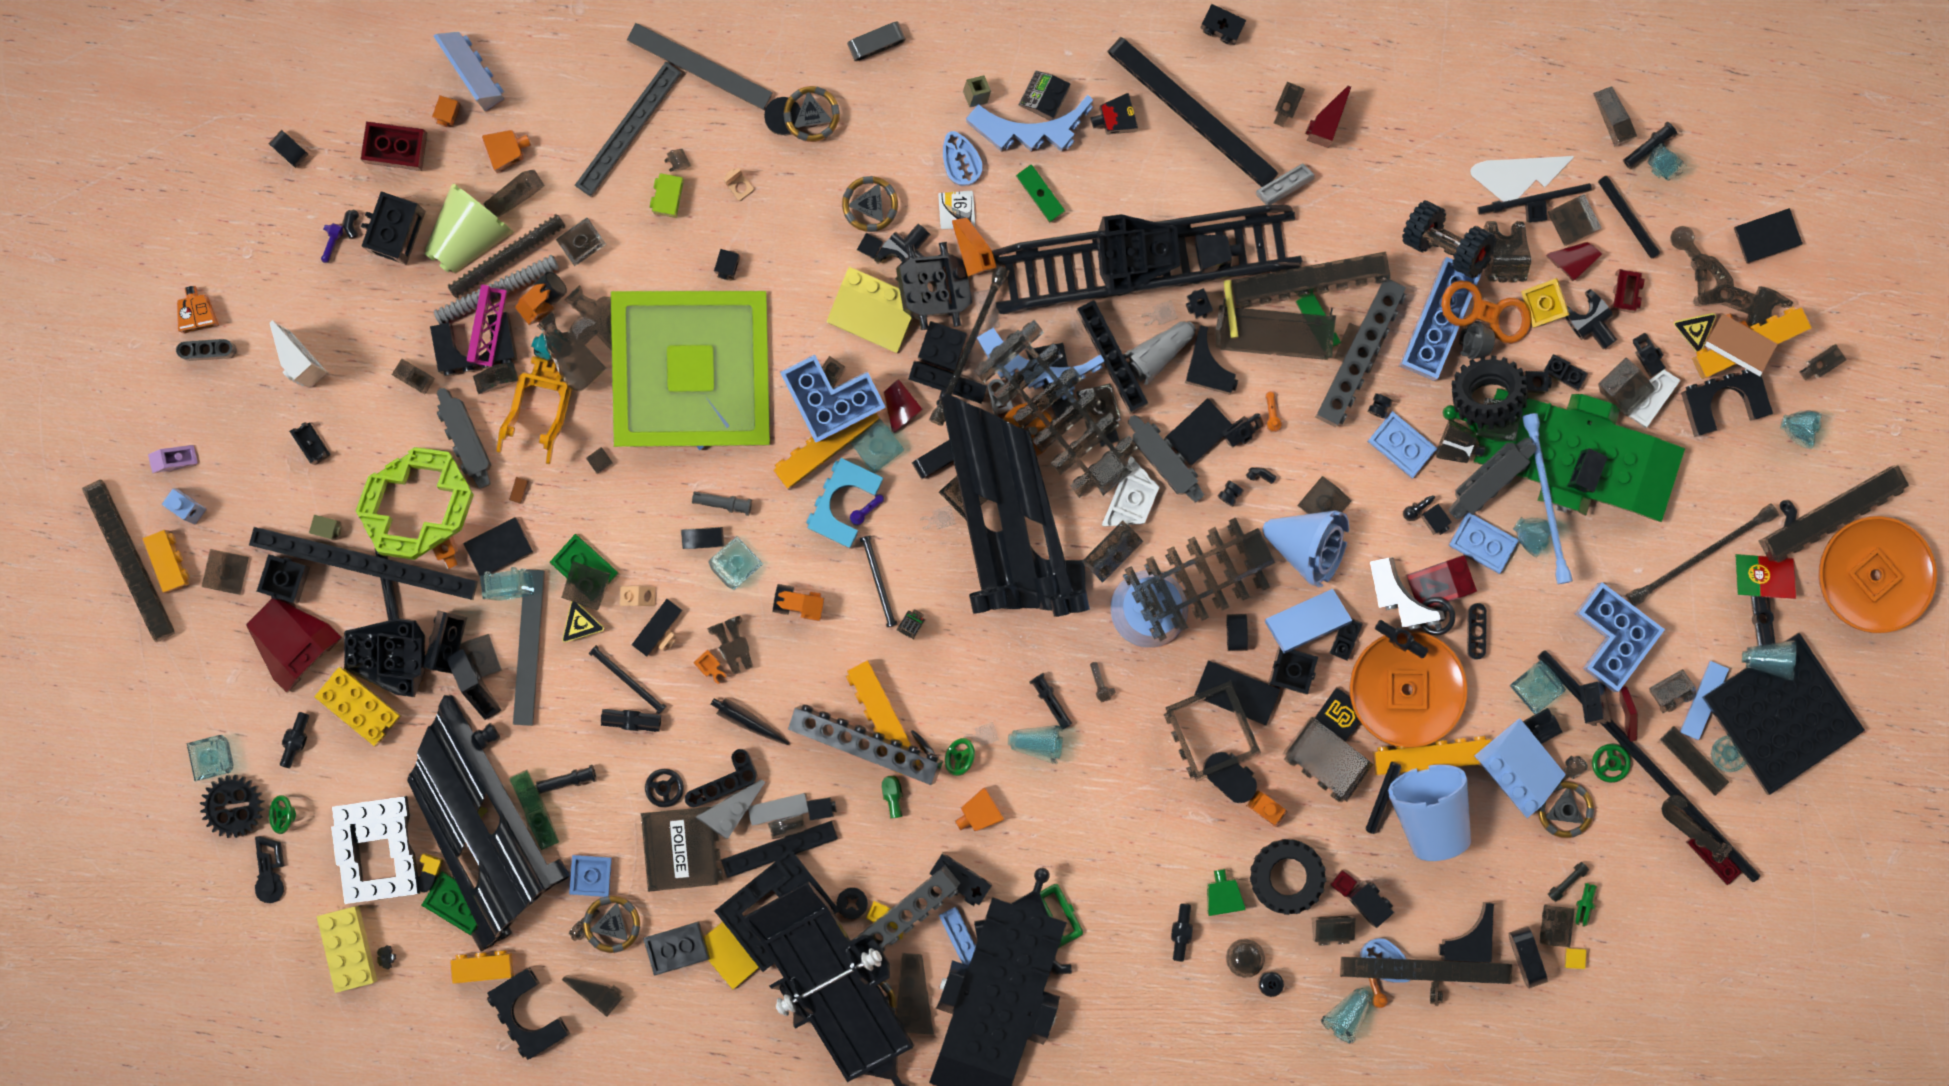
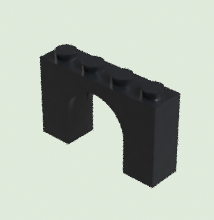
M503 312L493 364L510 365L513 364V360H517L510 316L507 312ZM497 314L487 315L490 325L497 320ZM450 323L430 326L439 373L444 374V376H451L456 374L455 371L460 370L466 373L475 371L474 368L481 366L482 369L493 368L466 361L467 357L461 355L456 347L453 327ZM490 330L491 340H493L494 335ZM488 350L480 355L478 360L489 362L490 353Z
M1745 369L1738 376L1731 373L1723 376V380L1717 382L1716 378L1704 381L1705 385L1700 387L1697 384L1687 386L1686 391L1681 392L1694 437L1717 430L1711 411V401L1714 394L1720 389L1734 390L1742 397L1750 421L1772 415L1773 412L1762 375L1758 376Z
M531 967L526 968L487 993L489 1004L492 1007H496L499 1012L497 1016L500 1022L507 1025L509 1037L512 1041L516 1040L519 1045L517 1049L523 1058L526 1057L527 1060L570 1034L561 1017L537 1030L526 1029L517 1022L514 1015V1006L517 999L540 983Z

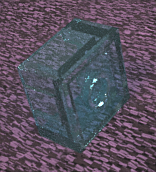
M511 567V571L494 574L487 571L485 575L480 576L482 599L502 601L534 595L532 572H527L525 568L520 571L516 567Z

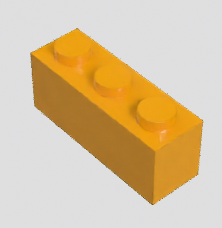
M162 530L142 538L162 592L170 593L188 586L190 576L188 571L183 569L181 563L183 558L180 551H177L175 548L176 539L173 533H170L168 530Z
M506 950L494 951L495 955H487V952L475 953V957H467V954L455 955L456 959L450 960L452 984L512 978L514 976L512 953H506Z

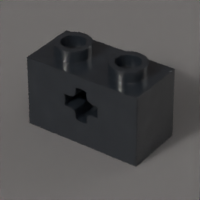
M1211 4L1200 28L1208 36L1213 37L1215 35L1221 38L1220 41L1223 43L1235 45L1246 20ZM1222 22L1225 23V27L1220 29L1219 27Z

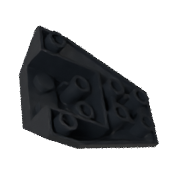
M396 618L344 631V669L395 695L416 696L425 674V668L423 667L425 662V634L416 620Z

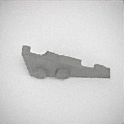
M761 779L752 783L747 788L712 806L707 811L700 813L696 818L725 839H728L765 782Z

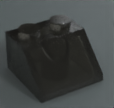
M1628 358L1622 360L1598 383L1600 393L1617 406L1627 417L1656 390L1643 372Z
M1351 915L1312 917L1313 941L1318 942L1319 946L1330 945V941H1338V944H1350V940H1355V917Z

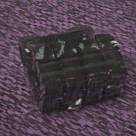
M1487 221L1484 225V230L1494 234L1497 241L1495 242L1496 247L1493 249L1494 254L1491 255V260L1484 269L1485 276L1492 282L1497 281V279L1501 283H1505L1507 280L1511 283H1515L1517 280L1521 282L1527 281L1531 265V255L1524 222L1516 221L1511 227V235L1505 236L1499 232L1497 222Z

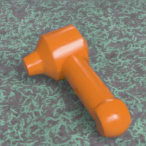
M1269 391L1265 397L1269 412L1267 429L1271 432H1277L1281 428L1282 422L1277 417L1275 394Z
M1366 972L1373 992L1371 998L1372 1005L1375 1008L1385 1007L1388 1002L1386 995L1380 992L1376 977Z

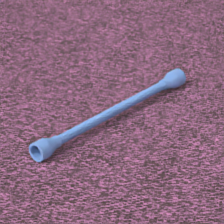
M1537 413L1525 415L1522 417L1524 427L1536 447L1534 456L1536 466H1538L1537 471H1539L1541 490L1545 500V508L1557 559L1556 581L1557 584L1573 582L1571 571L1566 565L1564 556H1562L1561 541L1554 517L1550 490H1548L1549 485L1546 478L1544 461H1542L1543 456H1541L1542 451L1538 439L1539 417Z

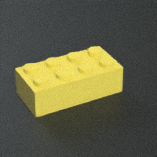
M359 905L316 916L335 993L377 982Z

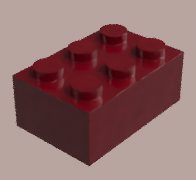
M366 121L360 160L365 164L422 171L428 133L424 129Z

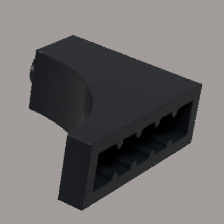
M1200 325L1185 383L1230 395L1232 391H1236L1238 380L1235 379L1236 374L1222 368L1212 357L1207 343L1208 327Z
M464 649L446 658L461 693L484 720L502 711Z
M1483 902L1481 914L1469 931L1452 939H1442V944H1439L1438 954L1441 955V959L1491 963L1493 903Z

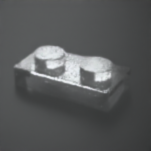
M988 289L974 292L981 331L989 330L993 327L999 328L1000 323L993 290Z

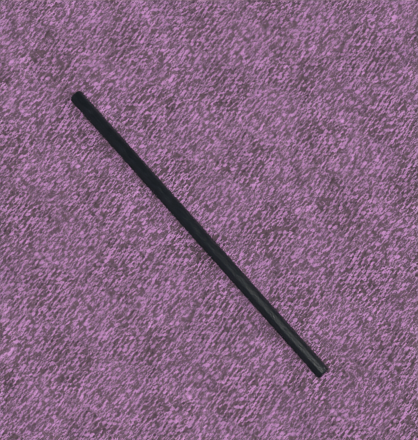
M1546 650L1542 651L1538 655V659L1582 704L1580 685ZM1611 718V723L1609 724L1600 723L1751 882H1755L1760 878V874L1643 751L1633 741L1630 742L1628 736Z

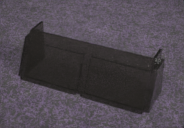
M1224 298L1223 305H1219L1216 325V347L1221 350L1269 355L1275 353L1279 356L1322 360L1332 358L1336 327V315H1333V308H1331L1330 316L1235 308L1238 338H1231L1226 298Z

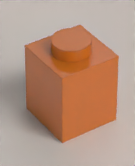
M439 95L432 115L434 120H436V124L443 127L448 125L454 126L461 104L456 100Z

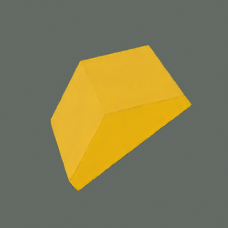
M1557 278L1521 291L1525 305L1529 309L1533 328L1569 315Z

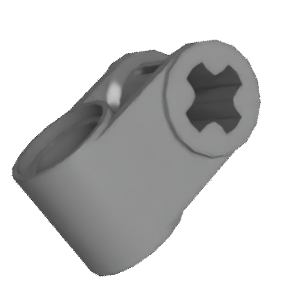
M1000 379L992 380L988 385V392L994 415L999 416L1009 412L1013 406L1004 382ZM992 384H1001L1002 391L994 393L991 390Z

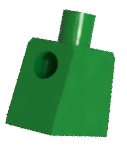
M1225 869L1214 870L1215 882L1207 883V915L1213 916L1246 910L1236 880H1227Z

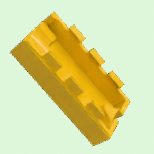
M338 667L314 696V698L373 746H378L387 735L384 732L387 727L392 728L401 718L399 713L343 667Z

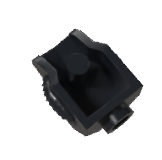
M1204 288L1198 291L1194 290L1192 294L1186 296L1188 303H1186L1189 314L1193 313L1196 319L1206 318L1208 314L1213 312Z

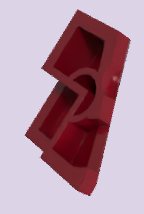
M1584 242L1550 252L1546 256L1557 268L1560 267L1574 281L1602 253L1590 243Z
M899 379L884 391L891 429L895 433L923 409Z

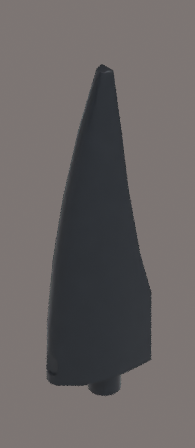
M713 698L710 705L718 709L716 713L718 716L762 737L785 745L789 744V741L743 707L727 698L723 702Z

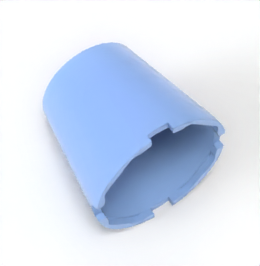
M1143 570L1129 575L1117 586L1111 600V618L1116 630L1125 640L1140 647L1153 648L1169 643L1182 631L1188 616V602L1182 587L1171 576L1160 571ZM1155 602L1157 604V611L1152 610L1150 612L1147 604Z
M1428 765L1429 769L1417 772L1416 768L1400 775L1391 783L1388 791L1413 854L1421 860L1441 861L1460 855L1471 844L1468 782L1465 772L1458 767L1451 765Z

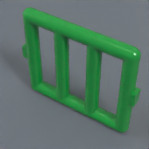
M1053 884L1040 892L1047 914L1053 917L1044 898L1054 893L1074 929L1068 935L1062 936L1061 944L1058 947L1060 948L1082 936L1083 930L1073 913L1075 910L1067 902L1058 884Z

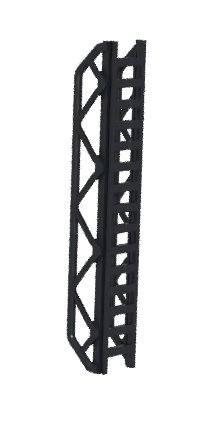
M1262 205L1157 221L1158 223L1177 227L1182 274L1171 275V271H1169L1163 277H1157L1146 284H1141L1129 293L1114 295L1109 294L1105 285L1098 287L1094 285L1089 252L1098 251L1096 236L1098 231L1020 242L995 249L992 253L996 266L1005 265L1011 299L995 302L996 309H998L999 314H1008L1036 307L1054 306L1070 301L1101 299L1115 295L1121 296L1155 288L1180 287L1227 277L1297 270L1301 268L1303 260L1301 255L1285 257L1280 223L1295 221V212H1293L1292 207L1289 205ZM1284 212V214L1271 215V216H1268V215H1267V213ZM1245 216V220L1191 228V224ZM1272 224L1277 259L1266 261L1261 226ZM1253 227L1258 262L1247 264L1242 229ZM1234 230L1236 244H1240L1242 252L1238 256L1239 265L1231 266L1221 271L1202 274L1200 271L1190 272L1185 237L1211 233L1223 235L1224 231ZM1091 239L1093 242L1088 244L1038 251V247H1045ZM1012 252H1016V255H1010V256L999 257L1000 255H1003V254H1009V253H1012ZM1081 253L1087 288L1076 290L1070 255ZM1062 256L1068 291L1057 293L1051 258ZM1043 259L1049 294L1037 296L1032 261ZM1024 262L1030 297L1018 299L1013 264Z

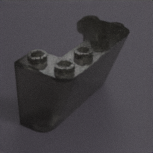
M1313 717L1307 720L1282 753L1286 756L1284 760L1294 767L1298 765L1303 768L1301 772L1310 779L1312 776L1318 780L1317 785L1325 791L1330 789L1332 792L1330 796L1341 803L1343 801L1348 802L1373 766V763Z

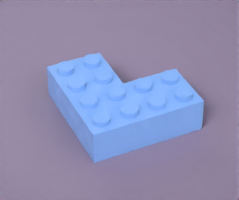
M815 354L780 371L815 442L885 408L867 371L833 389Z
M1603 582L1597 583L1575 613L1576 616L1605 637L1583 669L1613 692L1620 691L1665 630Z

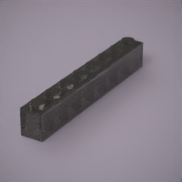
M1386 252L1235 279L1232 280L1237 307L1248 308L1252 304L1259 302L1261 305L1271 303V300L1279 299V301H1286L1291 299L1292 296L1297 295L1300 298L1307 297L1313 292L1324 294L1328 293L1330 289L1345 290L1351 285L1362 287L1368 285V282L1373 281L1375 283H1383L1390 278V270Z
M1898 465L1890 466L1799 517L1790 524L1760 539L1759 543L1769 561L1781 562L1788 558L1787 554L1792 551L1797 553L1804 549L1803 545L1808 542L1812 544L1819 541L1822 534L1835 532L1838 530V525L1842 523L1846 525L1854 521V516L1870 512V507L1876 504L1880 506L1888 501V497L1902 494L1905 492L1904 488L1908 487L1909 484Z

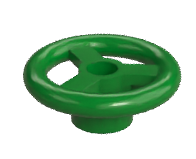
M959 738L948 747L945 755V766L951 775H963L971 768L975 758V749L972 742L966 738ZM960 744H965L968 747L964 751L955 749ZM951 755L955 756L956 763L954 769L951 766Z
M1603 745L1593 755V771L1602 781L1608 783L1621 781L1630 770V757L1627 751L1619 745ZM1607 750L1605 764L1598 768V758ZM1613 750H1616L1622 754L1625 761V766L1621 765L1622 763L1619 757L1614 756ZM1610 760L1615 762L1613 767L1609 765ZM1607 770L1622 771L1615 777H1608L1603 774Z
M278 795L270 805L269 821L275 833L283 834L289 829L291 822H294L296 811L286 796ZM279 801H283L286 807H282Z

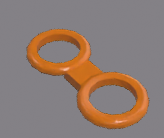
M1464 280L1452 283L1446 288L1442 296L1441 307L1443 315L1448 322L1455 326L1465 327L1476 320H1480L1490 324L1496 339L1509 344L1520 341L1526 336L1530 328L1531 317L1529 309L1524 302L1517 298L1509 297L1500 300L1497 304L1482 299L1481 292L1477 286L1470 281ZM1461 288L1470 291L1474 299V307L1471 314L1463 319L1456 317L1450 307L1453 294ZM1512 305L1521 313L1522 323L1520 329L1515 334L1507 336L1501 331L1498 321L1501 311L1505 307Z

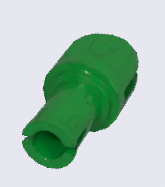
M887 776L883 779L881 787L883 800L888 801L890 819L903 817L899 800L903 797L901 783L897 777Z
M1585 883L1582 899L1576 902L1578 910L1575 922L1577 925L1581 923L1584 908L1586 910L1583 918V927L1588 925L1591 912L1596 908L1593 903L1597 889L1595 885Z

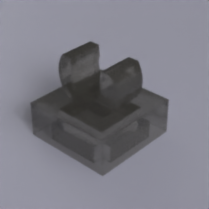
M683 149L671 150L667 153L668 157L664 160L665 163L671 162L673 167L669 169L670 172L684 170L691 166Z

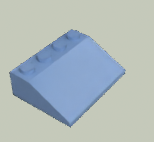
M450 32L433 36L485 112L504 100L501 95L504 92L498 82L496 84L493 83L491 80L493 74L488 67L483 68L480 63L483 59L477 50L475 52L471 50L469 46L472 43L467 35L462 36L460 32Z
M1520 718L1475 755L1476 759L1526 818L1531 816L1546 802L1566 775Z

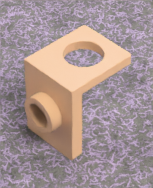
M739 167L736 170H730L723 179L738 201L754 191V188L744 177ZM740 182L746 184L747 189L744 193H738L735 190L736 185Z
M621 586L620 606H655V587ZM646 591L650 593V600L648 602L644 599Z
M668 629L665 633V638L660 640L657 646L663 651L666 648L669 650L676 642L674 640L676 635Z

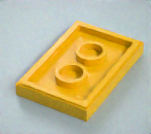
M723 922L704 937L710 956L708 961L732 990L759 968Z

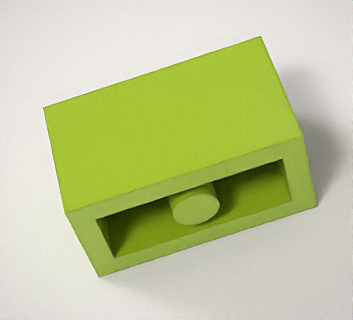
M659 173V178H655L654 189H656L655 197H651L650 208H652L654 214L677 218L684 184L682 177Z

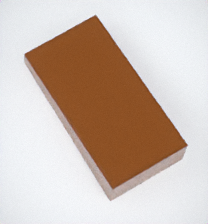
M519 477L515 478L509 498L510 501L521 504L528 480Z

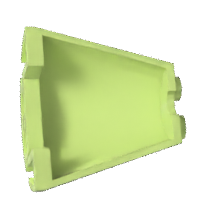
M453 183L424 254L432 261L435 258L441 262L439 266L449 273L451 270L456 274L509 237L514 231Z

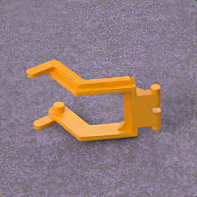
M532 356L531 364H534L531 374L522 373L518 377L511 410L499 429L496 452L501 453L503 441L508 436H514V425L519 417L525 389L533 385L557 391L560 395L556 418L547 434H541L539 443L544 444L543 449L548 450L546 464H550L554 442L563 428L572 392L570 384L562 382L564 373L570 370V365L553 361L552 368L548 367L549 361Z

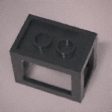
M381 191L374 212H366L365 214L371 220L369 224L362 223L361 225L362 228L367 230L361 246L374 255L407 265L426 211L417 203ZM417 214L418 218L414 230L412 232L405 254H403L402 252L406 240L408 238L415 215Z

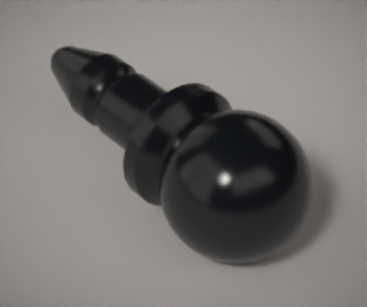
M1435 496L1426 497L1418 505L1414 502L1412 506H1407L1403 510V517L1407 521H1414L1417 519L1418 514L1421 515L1422 510L1433 502Z

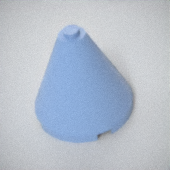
M1336 510L1270 519L1268 522H1265L1262 531L1265 538L1309 584L1322 587L1323 584L1321 582H1329L1341 563L1347 542L1343 541L1344 531L1349 532V520L1345 513Z

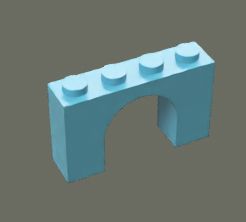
M841 458L840 461H835L831 469L834 473L831 479L827 478L823 486L825 492L823 496H818L814 505L817 507L814 514L810 513L806 523L809 524L807 527L809 530L850 549L859 531L839 522L833 517L830 510L831 499L836 491L847 486L856 487L876 496L883 482V477Z

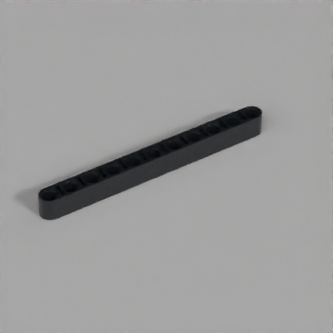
M1119 37L1107 52L1115 61L1258 185L1263 187L1275 179L1278 172L1127 40Z

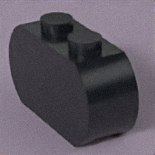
M1225 752L1213 753L1204 762V776L1232 802L1244 803L1249 801L1257 789L1256 779L1252 777L1254 773L1247 766L1241 767L1238 764L1240 760L1233 753L1229 755Z
M1526 926L1509 932V940L1527 988L1547 983V974L1530 928Z

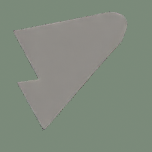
M1574 156L1487 160L1475 164L1471 168L1470 173L1472 177L1504 202L1518 199L1535 180L1546 187Z

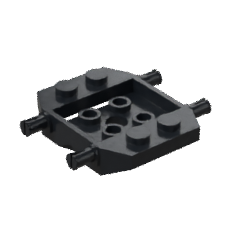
M947 242L939 243L940 255L917 257L914 244L907 245L908 257L896 268L903 311L910 317L919 319L921 330L929 329L927 317L936 315L952 316L953 327L962 326L959 314L972 304L969 280L962 259L948 253ZM943 267L946 268L952 304H949V292L947 291L946 287V274L943 270ZM928 282L932 284L933 292L929 291L927 287Z

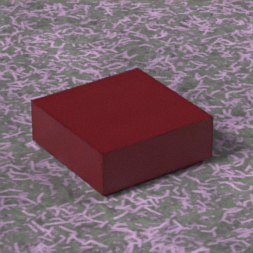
M1341 870L1330 886L1346 897L1358 882Z

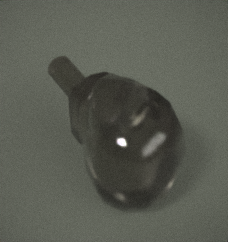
M1570 756L1565 761L1567 767L1564 768L1566 775L1560 783L1569 777L1575 779L1588 769V765L1582 757Z

